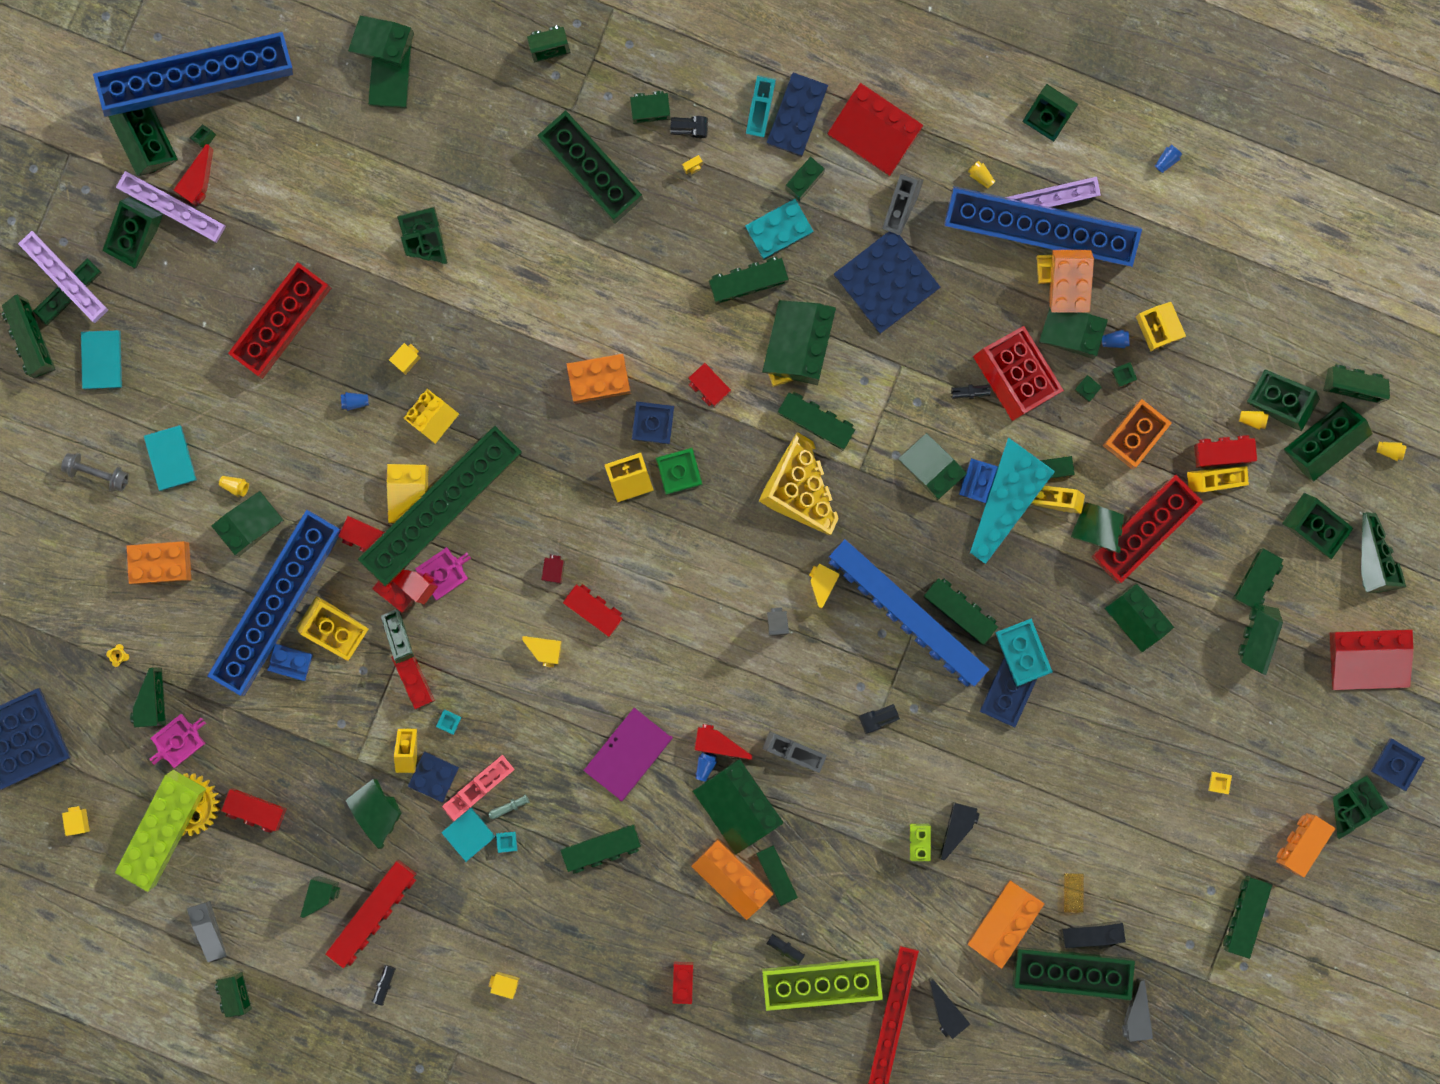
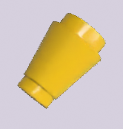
M979 160L968 170L969 176L987 189L995 182L984 163H980Z
M1241 411L1239 422L1258 430L1260 428L1265 429L1269 414H1265L1264 411Z
M1379 441L1376 453H1380L1395 461H1403L1406 445L1397 442Z
M222 476L219 480L220 487L237 497H244L248 492L249 483L245 479Z

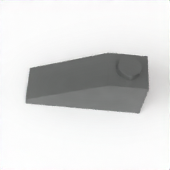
M907 173L900 174L882 229L901 235L918 199L923 179Z
M771 608V612H767L769 636L789 634L787 611H782V608Z
M211 901L187 908L192 928L207 962L226 957L227 954Z
M1142 978L1137 979L1132 1000H1130L1124 1019L1125 1025H1122L1123 1036L1127 1037L1129 1042L1153 1039L1145 980Z

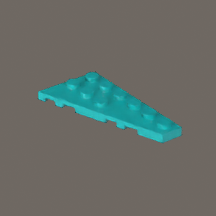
M1009 437L970 551L971 554L985 564L1055 472Z

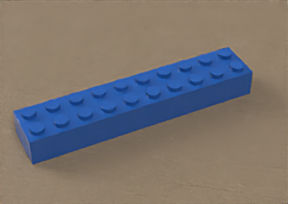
M283 32L98 72L94 73L93 77L104 117L290 76L293 75V68Z
M955 186L952 188L944 223L945 226L1053 250H1091L1094 259L1131 267L1134 264L1142 232L1140 227Z
M309 510L305 511L209 672V678L240 696L246 695L337 542L341 531L340 528Z
M844 539L828 557L831 560L829 564L835 570L841 569L845 573L843 577L850 583L854 581L859 586L857 589L864 596H871L873 598L871 602L877 608L881 609L883 607L887 611V617L893 622L898 621L901 623L902 626L900 628L908 635L912 633L916 637L914 641L922 648L927 647L930 650L929 654L936 661L942 660L945 663L943 667L951 674L955 672L959 676L958 680L965 687H974L990 670L847 540Z

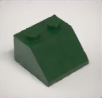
M553 26L549 28V31H534L530 36H527L534 63L571 53L564 27Z
M1046 84L1022 122L1054 142L1075 111L1078 103Z
M320 876L310 879L300 917L305 918L333 902L335 898L338 899L341 890L338 887L339 882Z
M243 972L220 977L216 980L215 990L217 995L220 994L221 998L220 1010L222 1014L225 1013L226 1018L244 1015L252 1009Z

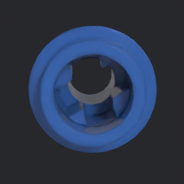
M1171 144L1165 148L1154 165L1155 168L1163 173L1181 160L1182 153Z
M1120 330L1103 335L1102 346L1125 349V347L1130 346L1129 331Z
M348 392L341 394L342 410L347 409V411L369 406L368 394Z
M702 752L699 755L696 779L704 782L707 781L717 763L716 755L708 752Z

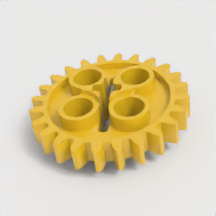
M188 773L183 774L185 777L189 778ZM196 773L191 774L189 779L205 787L206 791L203 795V800L199 802L195 810L200 815L199 820H195L192 816L182 836L186 835L187 831L189 836H192L194 831L198 835L201 833V829L204 831L208 830L207 824L210 826L214 824L211 818H218L214 812L220 810V808L215 806L220 800H215L214 798L219 793L212 792L215 786H208L210 780L202 782L203 776H199L196 779Z

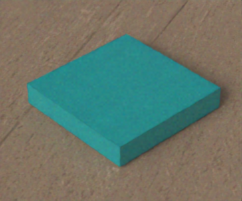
M472 807L441 832L465 862L496 837Z

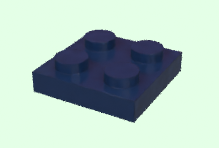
M636 401L632 440L670 444L674 406Z
M1389 738L1371 772L1401 790L1407 791L1425 758L1394 739Z
M424 751L408 787L443 803L460 767Z

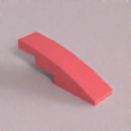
M503 755L500 756L441 808L454 822L515 769Z

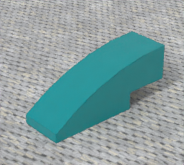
M757 75L746 134L765 137L776 83L775 78Z

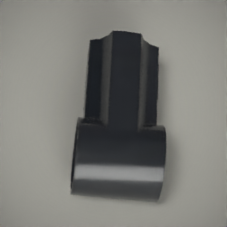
M671 117L670 134L690 135L692 138L699 139L707 138L708 117Z
M894 704L858 716L865 734L876 731L881 726L900 719Z

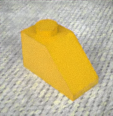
M821 564L818 567L813 566L809 576L812 577L810 583L817 605L822 609L840 574Z
M522 637L523 642L539 662H543V666L554 667V664H559L562 641Z
M398 729L394 751L396 773H415L417 729Z

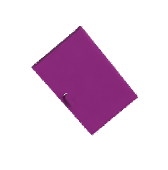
M633 708L583 771L622 802L673 737L669 736L636 708Z

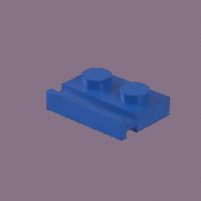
M971 458L959 495L987 503L998 466Z
M275 644L267 671L306 681L313 654Z

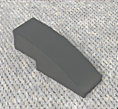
M771 731L762 748L820 773L827 757L823 753Z

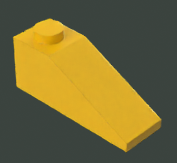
M1248 466L1187 472L1188 487L1193 492H1208L1249 485Z
M1044 486L1031 505L1081 514L1085 495L1076 489Z

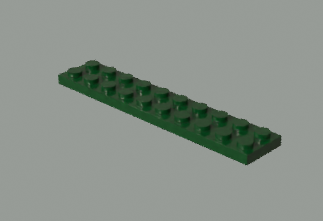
M494 426L358 558V561L386 587L522 454V451Z

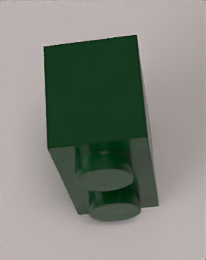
M655 91L653 95L637 93L634 94V97H630L633 124L671 120L668 93Z
M810 156L786 184L785 190L800 202L824 174L825 168Z

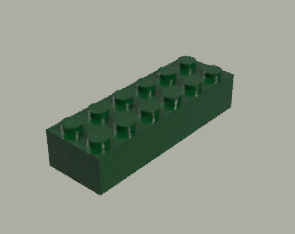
M566 110L537 135L539 141L614 224L643 200L639 190Z
M1016 947L1012 986L1018 989L1132 1000L1135 961L1132 958Z

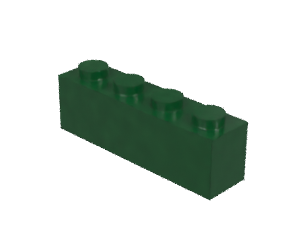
M772 257L763 264L756 262L748 265L747 269L741 270V268L731 270L730 274L723 276L720 273L712 276V279L709 280V285L715 304L717 305L788 283L789 279L783 259Z
M788 392L777 414L844 451L856 430L853 428L854 425L846 420L841 422L836 419V414L828 410L825 413L819 409L820 406L812 401L808 403L802 400L804 398L802 395L793 392V394Z
M937 578L923 597L981 645H984L998 628L995 624L997 621L990 615H983L980 612L982 609L974 602L972 604L965 600L967 596L961 591L955 592L951 589L952 584L945 578L942 580Z
M635 824L562 848L560 851L567 871H573V874L583 871L584 866L591 864V867L603 864L602 860L609 858L610 861L621 858L620 854L627 852L628 855L636 853L642 844Z
M1249 876L1242 880L1240 885L1242 892L1234 905L1236 912L1229 921V935H1226L1223 941L1225 951L1248 959L1251 958L1273 884Z

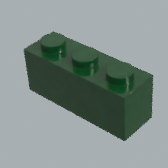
M1264 548L1259 549L1232 600L1250 610L1255 608L1256 603L1263 605L1265 601L1263 597L1266 591L1269 592L1274 585L1272 580L1283 569L1284 565H1282L1284 559Z

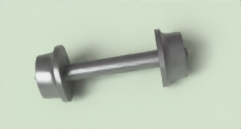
M67 453L62 460L61 471L67 473L68 477H74L77 471L110 481L109 491L112 492L115 490L122 492L128 484L129 474L122 471L120 467H117L113 474L81 464V454L79 453L75 455Z

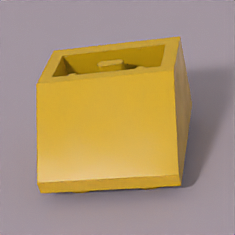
M1172 302L1153 307L1136 316L1150 352L1186 337Z
M426 389L413 407L408 410L404 419L436 444L459 413L430 390Z
M641 453L605 464L617 503L654 491Z

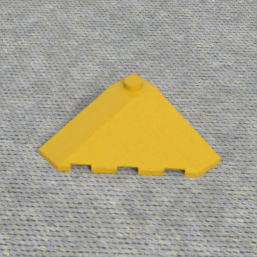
M797 432L767 482L759 502L780 514L830 536L838 521L837 512H832L829 503L832 497L828 486L824 487L821 478L824 472L820 460H815L813 450L816 448L814 442Z

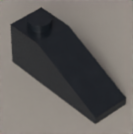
M953 802L939 857L941 860L945 861L970 832L973 825L978 823L980 813L977 812V808Z
M1121 921L1062 928L1065 948L1101 946L1126 942L1124 926Z
M930 977L928 980L938 1022L941 1025L939 1029L945 1037L950 1036L954 1039L970 1023L935 980Z

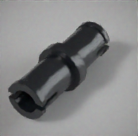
M968 384L966 387H951V394H953L951 398L952 400L969 398L971 400L974 397L991 396L990 384L977 386Z
M774 934L771 935L766 943L780 952L781 956L785 955L798 965L805 956V954L792 947L791 943L784 942Z
M384 965L380 980L376 983L377 989L372 1003L384 1005L387 992L392 987L390 984L396 968Z

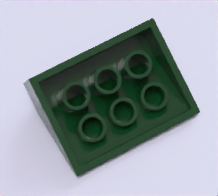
M779 300L762 373L773 374L818 386L836 307L820 303Z
M740 758L692 791L736 855L784 823Z

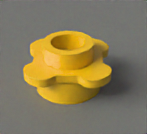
M121 644L116 645L115 648L108 650L106 653L114 667H119L120 663L129 660V654L125 653L123 650L124 646Z

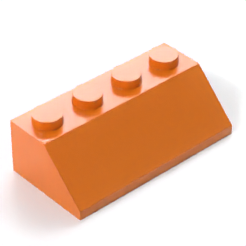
M719 839L691 866L746 920L757 912L774 894Z
M1009 880L967 945L1002 969L1045 903Z

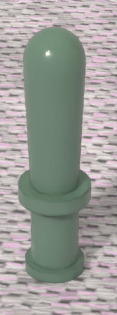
M526 794L519 799H512L510 803L491 810L488 815L491 819H496L513 809L516 811L518 807L530 803Z

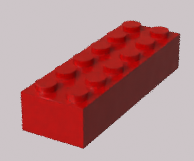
M297 262L228 354L263 379L332 288Z
M1174 475L1122 525V536L1118 538V546L1121 548L1119 553L1100 547L1091 557L1117 584H1120L1203 501L1177 475Z

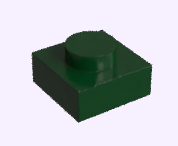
M202 124L190 139L204 148L206 144L209 145L216 134Z
M1131 362L1112 369L1118 387L1137 380Z
M1087 375L1074 391L1090 402L1102 387Z

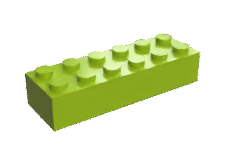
M175 770L167 773L115 873L147 892L154 888L201 801L206 788Z
M878 958L762 969L766 1011L883 1000Z

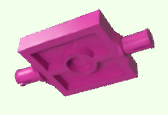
M446 547L415 568L418 573H428L435 579L433 582L438 587L432 595L436 600H439L469 579L462 567V564L471 559L467 552L457 559Z
M183 714L177 716L150 738L158 751L149 758L150 761H153L152 763L155 765L164 758L173 768L178 767L205 745L197 730L204 726L206 722L200 718L192 725Z

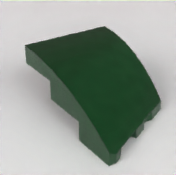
M435 206L397 216L402 232L401 241L406 256L436 261L442 264L448 263Z
M1085 502L1071 538L1119 553L1121 548L1118 546V538L1122 536L1124 515Z
M1368 774L1333 797L1337 838L1341 839L1370 821L1373 817L1389 809V806Z
M372 779L347 798L346 802L368 838L378 849H382L387 835L391 834L395 823L402 813L395 798L385 796L378 780Z

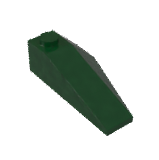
M1365 512L1362 515V585L1367 593H1381L1405 588L1406 583L1399 563L1395 564L1391 555L1394 551L1384 540L1386 534L1376 513Z

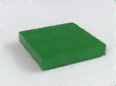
M693 448L656 458L666 495L703 485Z

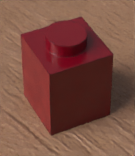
M550 555L549 558L545 557L542 581L562 584L565 561L561 560V556Z

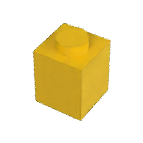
M403 343L389 361L406 375L420 359L417 355L419 351L412 344L407 346Z
M77 806L68 808V812L62 813L66 836L90 832L86 809L80 810V807Z
M497 972L495 976H491L489 987L492 989L490 993L513 999L520 978Z

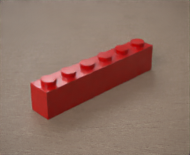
M400 860L396 861L325 955L342 968H345L347 965L351 966L357 959L355 954L358 950L363 951L368 945V937L371 934L375 935L381 928L379 925L381 920H387L393 912L391 907L394 903L398 905L405 895L402 894L406 888L410 889L416 882L414 877L417 873Z

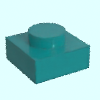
M444 709L436 727L454 735L462 717Z
M516 831L496 833L498 853L518 851Z

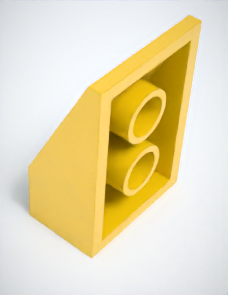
M387 464L388 523H395L428 491L429 467L427 465Z
M317 596L296 627L300 635L349 661L369 630L360 622Z

